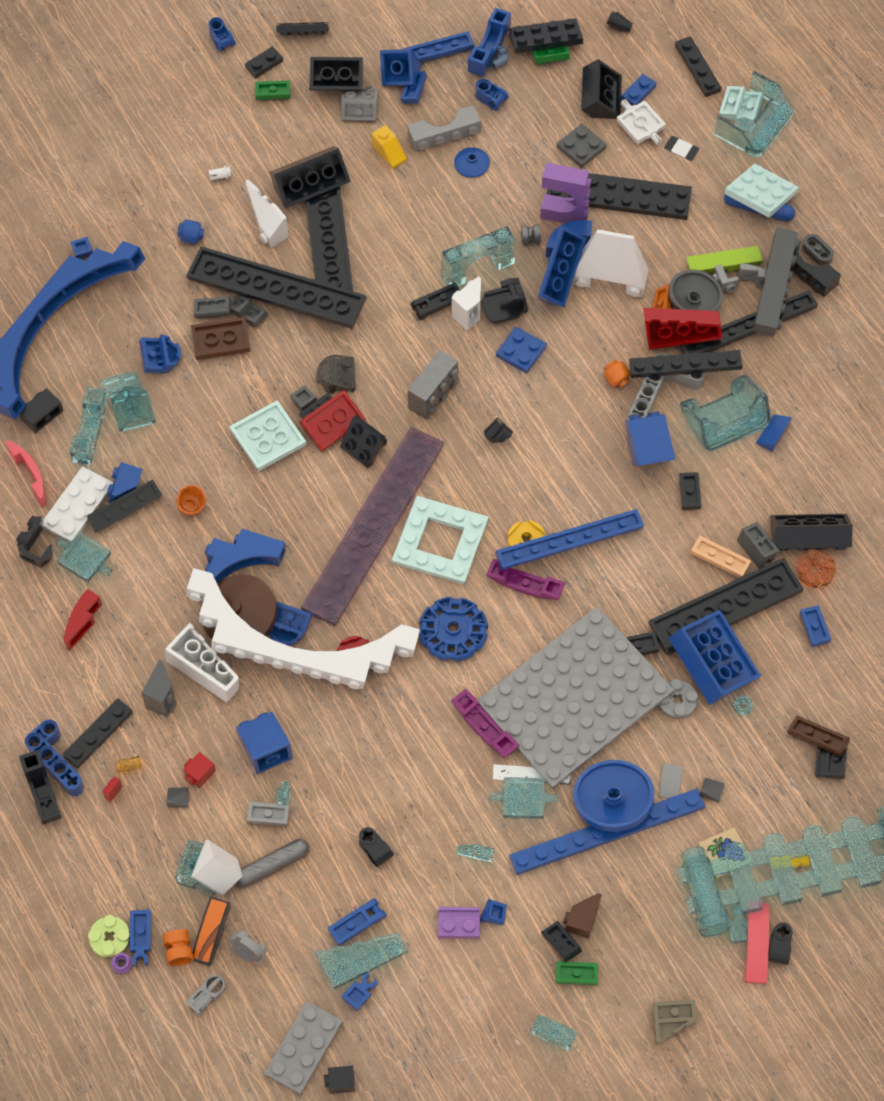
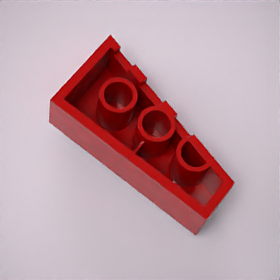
M643 308L649 350L723 339L719 311Z

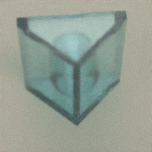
M126 385L111 398L119 432L156 423L147 390Z

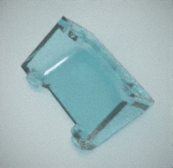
M746 374L732 382L731 393L701 407L699 402L692 398L680 403L682 413L703 447L708 451L717 450L762 430L771 421L767 394Z

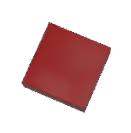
M114 776L103 789L104 797L109 802L115 798L123 787L119 778Z

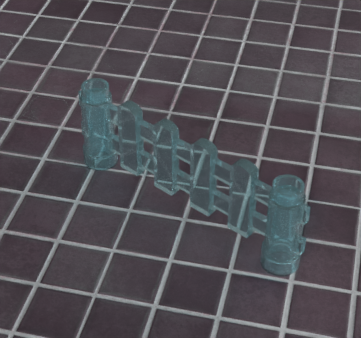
M884 806L877 810L879 822L876 824L864 826L861 818L851 816L843 820L841 825L842 831L826 835L821 826L810 825L803 830V840L785 843L784 837L781 834H770L764 839L763 849L746 852L742 843L733 842L725 847V857L713 860L707 857L703 847H694L682 852L683 865L678 867L677 870L681 884L686 882L688 884L691 897L687 898L686 901L690 915L695 913L697 915L695 919L700 935L703 937L716 936L727 932L732 927L727 909H724L727 906L739 904L741 913L744 915L762 911V898L779 895L781 905L784 906L802 902L803 897L800 890L818 886L821 897L841 893L842 886L840 881L858 878L861 888L881 884L882 879L879 872H884V854L874 856L869 842L884 839ZM848 847L852 862L834 865L830 851ZM808 856L813 870L795 874L791 859ZM769 864L773 879L756 883L751 868ZM730 873L734 888L719 891L715 876Z

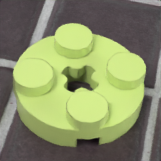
M112 915L99 919L93 924L88 934L91 948L98 956L104 958L124 953L130 944V930L127 924L120 918ZM114 933V940L105 941V935Z

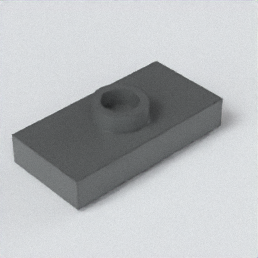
M230 296L195 299V318L231 315Z

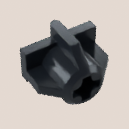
M498 417L484 430L485 437L492 443L504 442L513 433Z

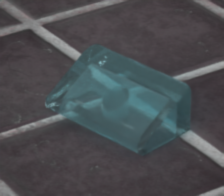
M539 1014L531 1029V1034L569 1051L577 1031Z

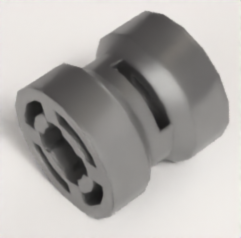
M539 224L532 227L527 225L521 226L523 244H527L530 241L535 243L541 242Z

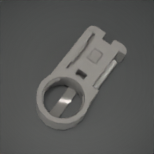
M210 975L187 1000L188 1007L191 1010L193 1009L198 1016H201V1011L212 999L216 1001L225 992L224 979L219 975ZM220 981L223 983L220 991L211 992L216 984Z

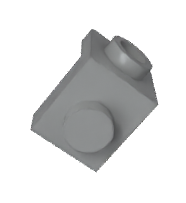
M722 264L715 266L712 277L718 281L722 292L730 293L738 289L739 278L728 279Z

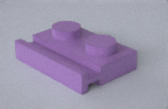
M439 907L438 938L479 939L480 907Z

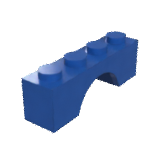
M495 7L488 20L482 42L478 47L474 46L468 57V72L482 77L485 76L490 62L493 61L497 53V48L501 46L511 27L510 12Z

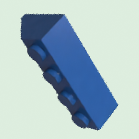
M560 226L538 294V300L549 305L565 307L586 237L564 226Z

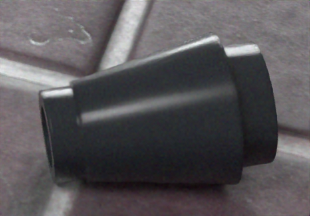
M613 11L606 23L611 28L628 33L633 26V23L619 12L615 13Z

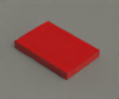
M343 390L303 418L299 423L319 450L323 452L345 436L354 416H358L364 421L366 418L345 390Z

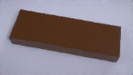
M800 716L795 717L787 730L789 735L840 757L850 742L849 737Z

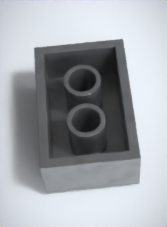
M439 350L408 388V409L425 419L430 414L433 415L438 408V404L441 401H445L450 389L455 388L459 382L458 361Z

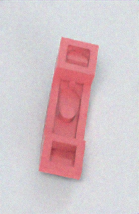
M9 440L6 441L7 449L16 465L21 462L25 463L35 480V483L31 484L33 493L41 506H46V490L35 461L19 445Z
M748 902L745 982L766 984L769 952V903Z

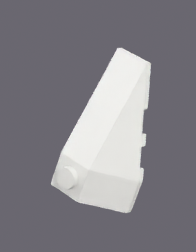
M246 180V191L260 231L259 236L264 244L267 243L270 248H273L289 238L287 218L274 203L270 204L266 195L262 196L260 190L251 181Z

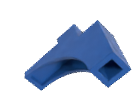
M241 529L240 534L235 536L234 544L213 538L211 544H208L205 550V555H207L208 559L205 571L212 573L216 583H219L230 574L253 565L280 566L286 552L285 542L246 529Z

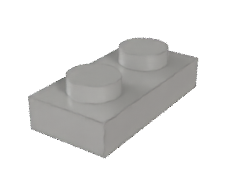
M249 802L247 823L287 827L290 806Z

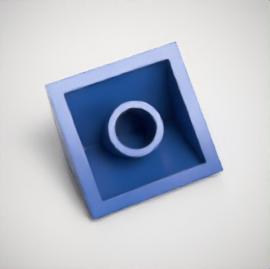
M413 49L380 50L382 85H414L421 64Z

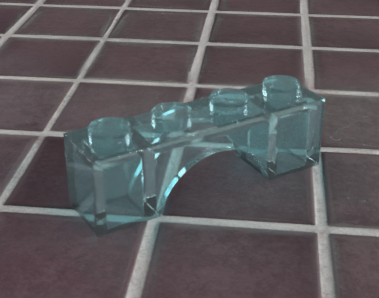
M86 387L82 402L81 425L77 435L73 436L69 451L74 463L91 465L108 401L105 389Z

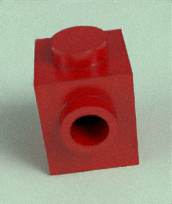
M199 752L193 759L190 758L185 763L183 769L184 778L190 785L193 786L195 784L201 788L216 772L215 765Z

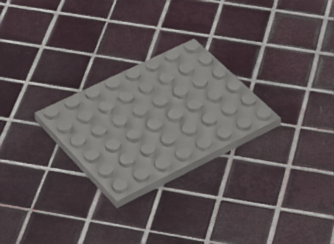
M597 606L477 701L479 706L502 731H507L519 744L518 751L547 784L554 789L667 697L672 695L674 689Z

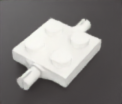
M626 99L622 100L620 105L626 111L617 117L616 121L637 145L649 138L656 145L660 144L662 139L657 133L666 128V123L646 101L631 106Z

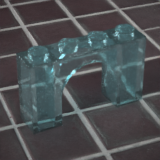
M508 226L442 251L441 272L446 285L448 286L456 282L459 286L466 283V270L468 266L478 258L486 255H491L498 270L515 264V238Z

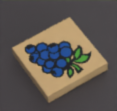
M735 827L698 843L715 880L753 864Z

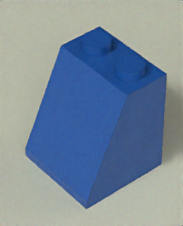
M659 411L648 413V417L641 418V414L629 416L630 420H625L632 465L641 466L676 460L665 414H659Z
M273 711L262 713L251 721H243L236 727L238 737L256 775L293 759L290 742Z

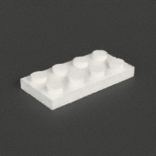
M82 466L44 518L42 528L73 545L89 523L86 516L99 509L108 496L109 484H113V482Z

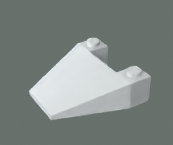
M597 230L582 250L572 285L590 288L593 278L627 284V295L644 297L648 267L634 236Z

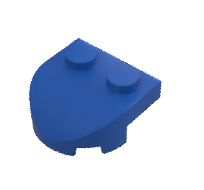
M161 334L159 338L141 337L139 340L144 372L167 373L177 365L181 357V349L178 343L175 344L170 340L169 336Z
M277 601V618L269 635L276 642L285 645L295 644L306 635L313 614Z

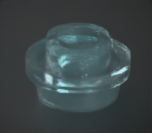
M739 696L734 700L733 708L736 713L747 715L753 709V702L747 696ZM745 704L746 708H741L739 705Z

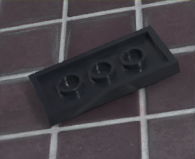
M576 18L509 28V35L515 54L583 44V36Z

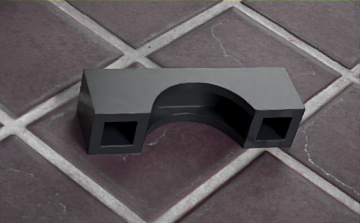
M800 241L798 250H794L793 255H796L794 266H791L790 271L797 274L803 282L809 284L816 293L825 297L839 285L841 274L828 263L816 266L805 262L799 254Z

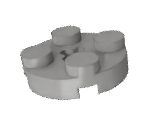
M673 679L668 684L674 689V693L659 704V708L669 718H687L696 709L698 694L689 683ZM674 696H680L683 702L674 703Z
M243 930L239 933H233L227 940L228 945L230 943L233 944L232 951L246 962L250 963L253 960L256 961V966H260L266 959L265 953L267 948L260 943H255L250 939L251 936Z

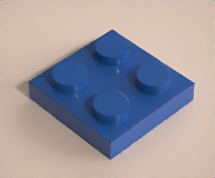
M515 326L496 352V357L528 373L547 347V343Z

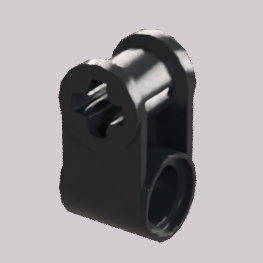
M365 827L360 831L359 845L377 868L394 856L391 848L373 828Z
M785 922L775 926L769 947L768 961L788 965L793 931L791 926ZM780 931H784L785 937H780Z

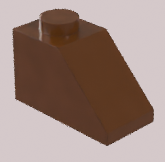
M597 893L573 905L571 911L566 912L563 924H566L567 932L586 938L590 937L602 894Z

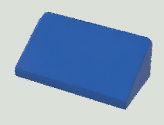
M774 414L756 444L773 452L790 426L792 418Z

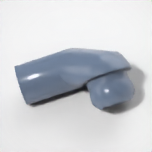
M505 46L497 48V59L490 62L492 69L495 70L507 63L508 51H506Z

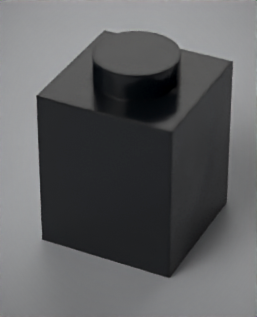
M353 1065L328 1068V1075H324L325 1088L329 1087L330 1094L355 1092Z

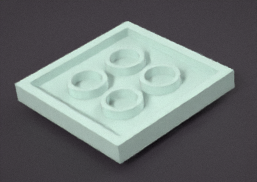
M754 163L725 188L724 194L769 218L798 193L799 187Z
M278 400L229 426L231 433L258 472L307 445L306 440Z

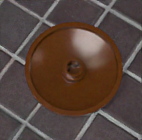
M245 574L233 575L217 583L222 596L234 612L251 628L267 636L276 622L278 612L277 600L270 587L261 579ZM203 625L207 635L213 639L216 627H206Z

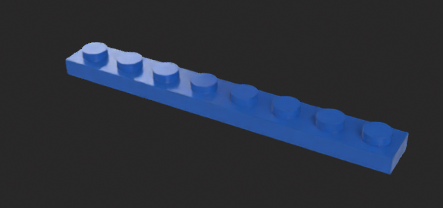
M635 509L496 550L495 555L501 570H505L643 529L644 524L638 510Z

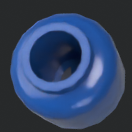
M185 219L183 223H179L177 236L180 237L181 242L197 244L199 239H203L204 229H201L200 222Z

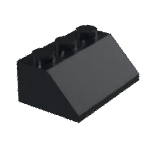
M310 57L309 90L362 91L363 57Z
M599 59L583 67L581 110L592 118L617 119L621 115L622 75Z

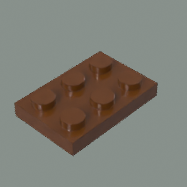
M245 317L191 325L196 360L251 352Z

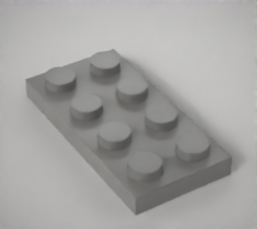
M306 1001L264 1075L302 1095L343 1024V1020Z

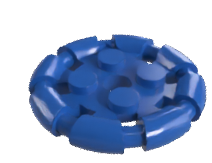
M445 597L435 601L434 605L428 606L419 620V624H421L419 638L422 645L430 650L429 653L444 661H447V659H453L454 662L466 660L472 657L474 652H479L487 640L488 634H486V630L488 629V622L485 614L477 608L474 602L462 597L460 599ZM452 606H458V607H459V609H451V608H452ZM438 610L443 612L440 616L436 614ZM468 613H469V614L472 613L473 616H472L471 618H469V617L467 616V614H468ZM433 624L434 628H428V625ZM452 624H455L459 627V629L455 632H452L448 629V627ZM473 628H477L479 631L474 632ZM437 638L438 643L435 645L432 641ZM468 641L472 644L469 647L466 646ZM448 647H455V652L447 651Z

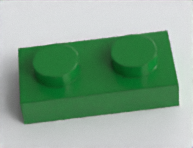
M567 46L532 51L535 64L570 59Z
M290 80L255 82L256 100L291 99Z
M557 961L556 984L597 986L598 963H565Z

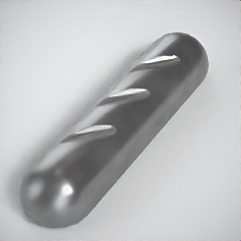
M296 839L242 867L241 872L243 876L235 884L240 888L249 887L304 858L309 853L310 847L308 842L304 839Z

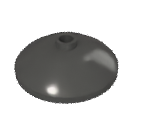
M700 270L682 271L674 276L669 285V297L677 309L717 311L723 300L722 288L718 281L710 274Z

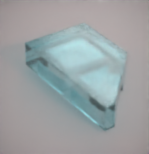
M477 844L461 845L457 847L456 854L493 862L494 848Z

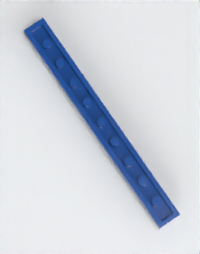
M694 789L654 803L648 817L631 829L611 832L589 826L510 854L509 858L516 875L703 810L705 805L698 789Z

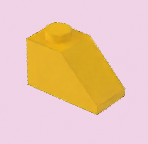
M386 125L371 133L372 147L392 169L407 161V157L397 137Z

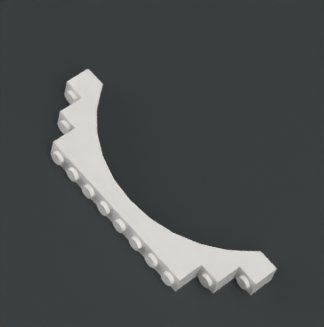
M193 568L187 587L186 597L193 601H203L199 614V623L206 627H216L211 646L216 652H227L241 659L249 658L259 664H271L277 669H290L293 673L308 674L315 679H327L333 684H345L352 689L364 688L369 668L377 673H388L393 653H397L405 658L413 657L420 629L401 624L382 638L356 648L341 651H310L293 648L271 640L251 628L241 619L222 596L212 573Z

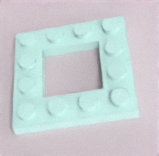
M416 496L392 558V564L465 585L489 517ZM428 520L463 530L453 560L417 550Z

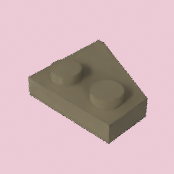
M695 999L652 1003L656 1044L663 1042L697 1021Z

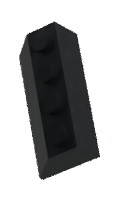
M335 146L269 172L274 188L285 208L351 182L340 149Z
M847 513L770 515L772 541L780 551H787L789 548H797V550L801 551L808 550V548L844 550L846 547H852L853 525Z

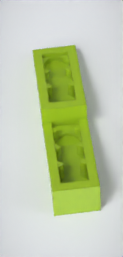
M759 246L686 257L689 270H700L708 274L714 273L715 266L721 264L723 269H727L729 273L739 270L740 263L750 265L763 263Z

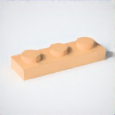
M699 536L690 553L738 578L745 575L751 564V560L702 536Z

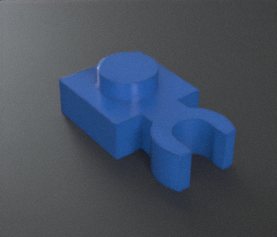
M368 972L363 975L361 984L355 981L341 996L357 1012L371 997L368 990L376 988L378 984L376 979L371 984L366 982L370 977Z

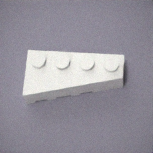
M191 623L165 648L166 662L226 703L239 690V677L224 660L218 657L217 652L210 648L201 634L194 630Z

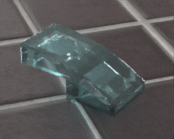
M136 372L119 374L100 380L107 399L123 392L125 395L143 389Z

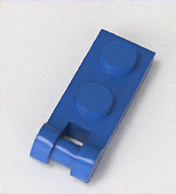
M376 898L368 901L328 927L329 933L339 947L373 924L386 918L387 914L379 908ZM372 910L374 915L369 917L367 912Z

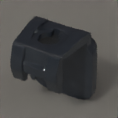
M519 278L503 280L500 282L501 288L484 293L482 303L487 318L492 323L498 324L519 318L521 314L528 312L526 297Z
M32 516L27 523V526H29L28 532L21 531L16 541L18 542L20 558L42 568L51 561L53 550L50 544L41 558L29 552L44 529L42 528L44 523L43 517Z

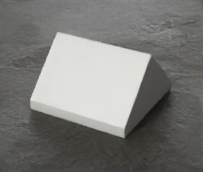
M206 840L191 877L219 895H224L243 875L236 857L211 841Z

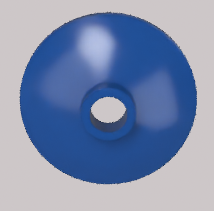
M470 147L461 150L456 155L454 165L461 175L475 178L486 173L490 160L483 150Z

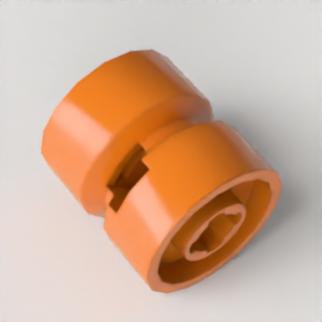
M172 930L162 936L164 948L167 949L165 954L169 966H181L194 960L192 948L188 946L191 943L188 930Z

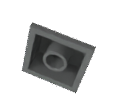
M159 660L141 694L146 709L167 717L170 712L174 711L177 701L164 663Z

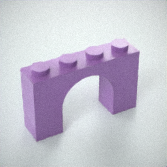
M546 163L542 176V188L564 192L572 196V198L545 194L541 206L540 219L561 223L587 220L592 180L589 178V171Z

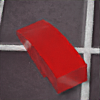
M87 589L80 597L69 617L64 635V644L68 651L95 624L93 614L102 606L100 597L90 589Z

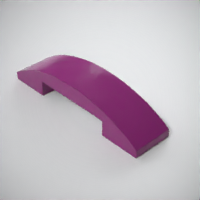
M494 558L486 574L488 578L505 587L542 599L559 600L565 586V582L548 576L544 579L514 568L501 570L498 560Z
M466 688L451 700V703L468 725L501 757L505 759L519 747V744L507 731L503 732L479 706L477 699Z

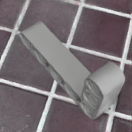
M661 353V354H658V355H656V356H668V355ZM705 373L645 377L627 416V420H630L629 416L641 414V418L648 417V413L651 412L665 379L697 390L703 386Z

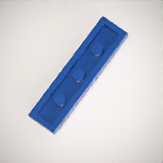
M468 31L403 49H413L421 63L471 50L474 48V44Z

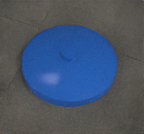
M606 760L590 766L578 777L573 791L574 805L580 817L592 827L611 832L624 831L639 825L648 817L654 805V786L647 773L637 765L622 760Z

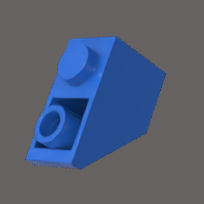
M123 462L117 468L114 467L111 478L114 479L113 484H109L107 495H109L108 502L111 503L136 489L142 469Z

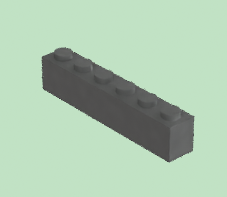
M779 227L776 228L752 330L754 332L774 336L776 330L780 331L782 320L779 317L780 314L784 313L786 306L783 303V299L788 296L789 287L786 286L787 282L791 281L793 271H790V268L794 266L796 255L793 254L794 250H798L800 242L797 239L798 232Z

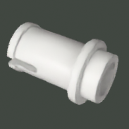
M224 166V168L209 170L211 181L223 178L228 180L229 177H232L230 167Z

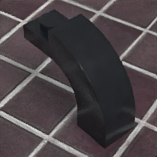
M39 750L19 756L42 824L61 819V813Z

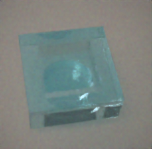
M282 781L281 788H277L275 799L278 800V804L288 805L291 793L290 783Z

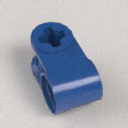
M219 17L210 19L208 24L209 33L217 50L221 52L223 48L230 45L235 46L234 37L223 20Z
M482 78L476 82V99L489 106L492 110H499L502 102L509 98L508 93L503 88L498 87L488 79Z

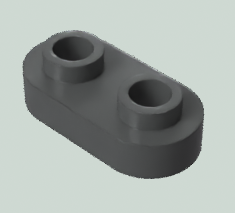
M808 234L803 240L804 250L821 265L831 263L834 256L833 250L818 235Z

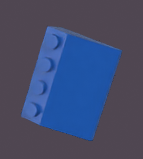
M720 610L680 628L668 638L709 705L761 677Z

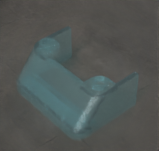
M753 71L750 91L762 92L763 98L769 100L754 121L741 117L733 124L718 116L714 135L752 156L759 157L765 153L792 118L793 107L778 83Z

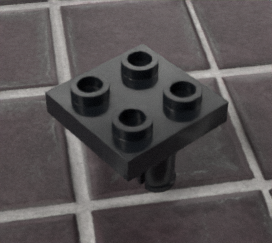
M354 416L340 448L369 468L373 466L380 448L386 446L387 439L360 417Z

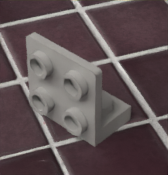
M365 86L362 88V91H343L341 120L376 121L378 88Z

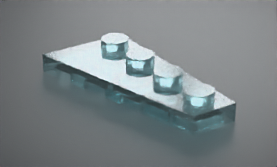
M397 932L372 938L369 941L355 942L352 945L333 947L326 951H316L315 954L335 990L365 973L408 953V950Z

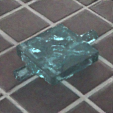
M81 532L69 543L60 537L56 540L55 544L64 549L57 563L89 583L99 571L107 576H110L113 570L104 565L111 555V551Z
M504 777L502 793L490 792L489 801H501L503 818L544 819V806L546 802L558 803V794H546L544 778Z

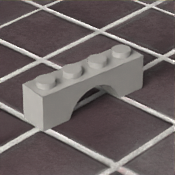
M474 105L457 110L454 121L446 126H432L425 120L408 124L407 132L414 151L425 150L431 146L441 145L451 140H458L461 137L481 132V121Z

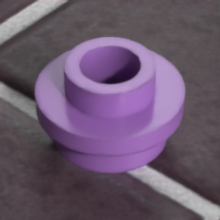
M126 953L115 955L111 961L112 969L119 974L128 972L132 967L131 957ZM125 961L126 963L123 967L118 966L119 962Z

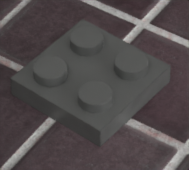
M582 123L557 143V148L580 168H583L604 151L607 146L604 141Z

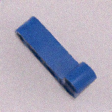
M51 719L45 720L26 736V747L29 753L39 750L46 771L69 795L78 796L84 790L82 779L52 747L61 737L58 724ZM49 729H55L51 734L46 733ZM34 742H40V743H39L37 746H35V747H32V746H31L32 743H34ZM52 755L51 759L44 760L45 756ZM61 768L65 769L63 773H56ZM69 779H71L75 786L73 784L70 785Z

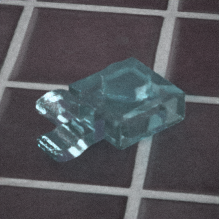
M733 906L734 921L728 922L731 943L747 942L748 919L743 920L741 906Z

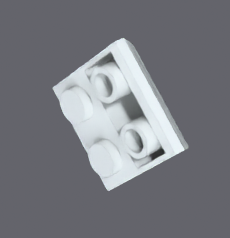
M479 276L474 280H470L462 290L456 291L452 296V318L466 331L480 320L481 278Z

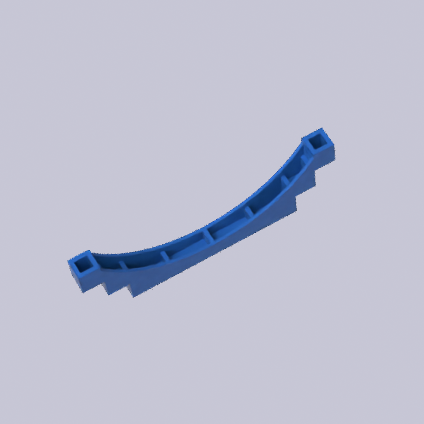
M123 241L113 254L96 248L86 261L69 256L0 339L1 414L16 420L26 407L20 394L21 369L27 350L42 325L66 301L87 287L120 273L131 270L136 271L146 259L139 246Z

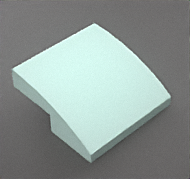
M727 86L719 115L730 120L755 124L763 100V93L745 91L744 87Z

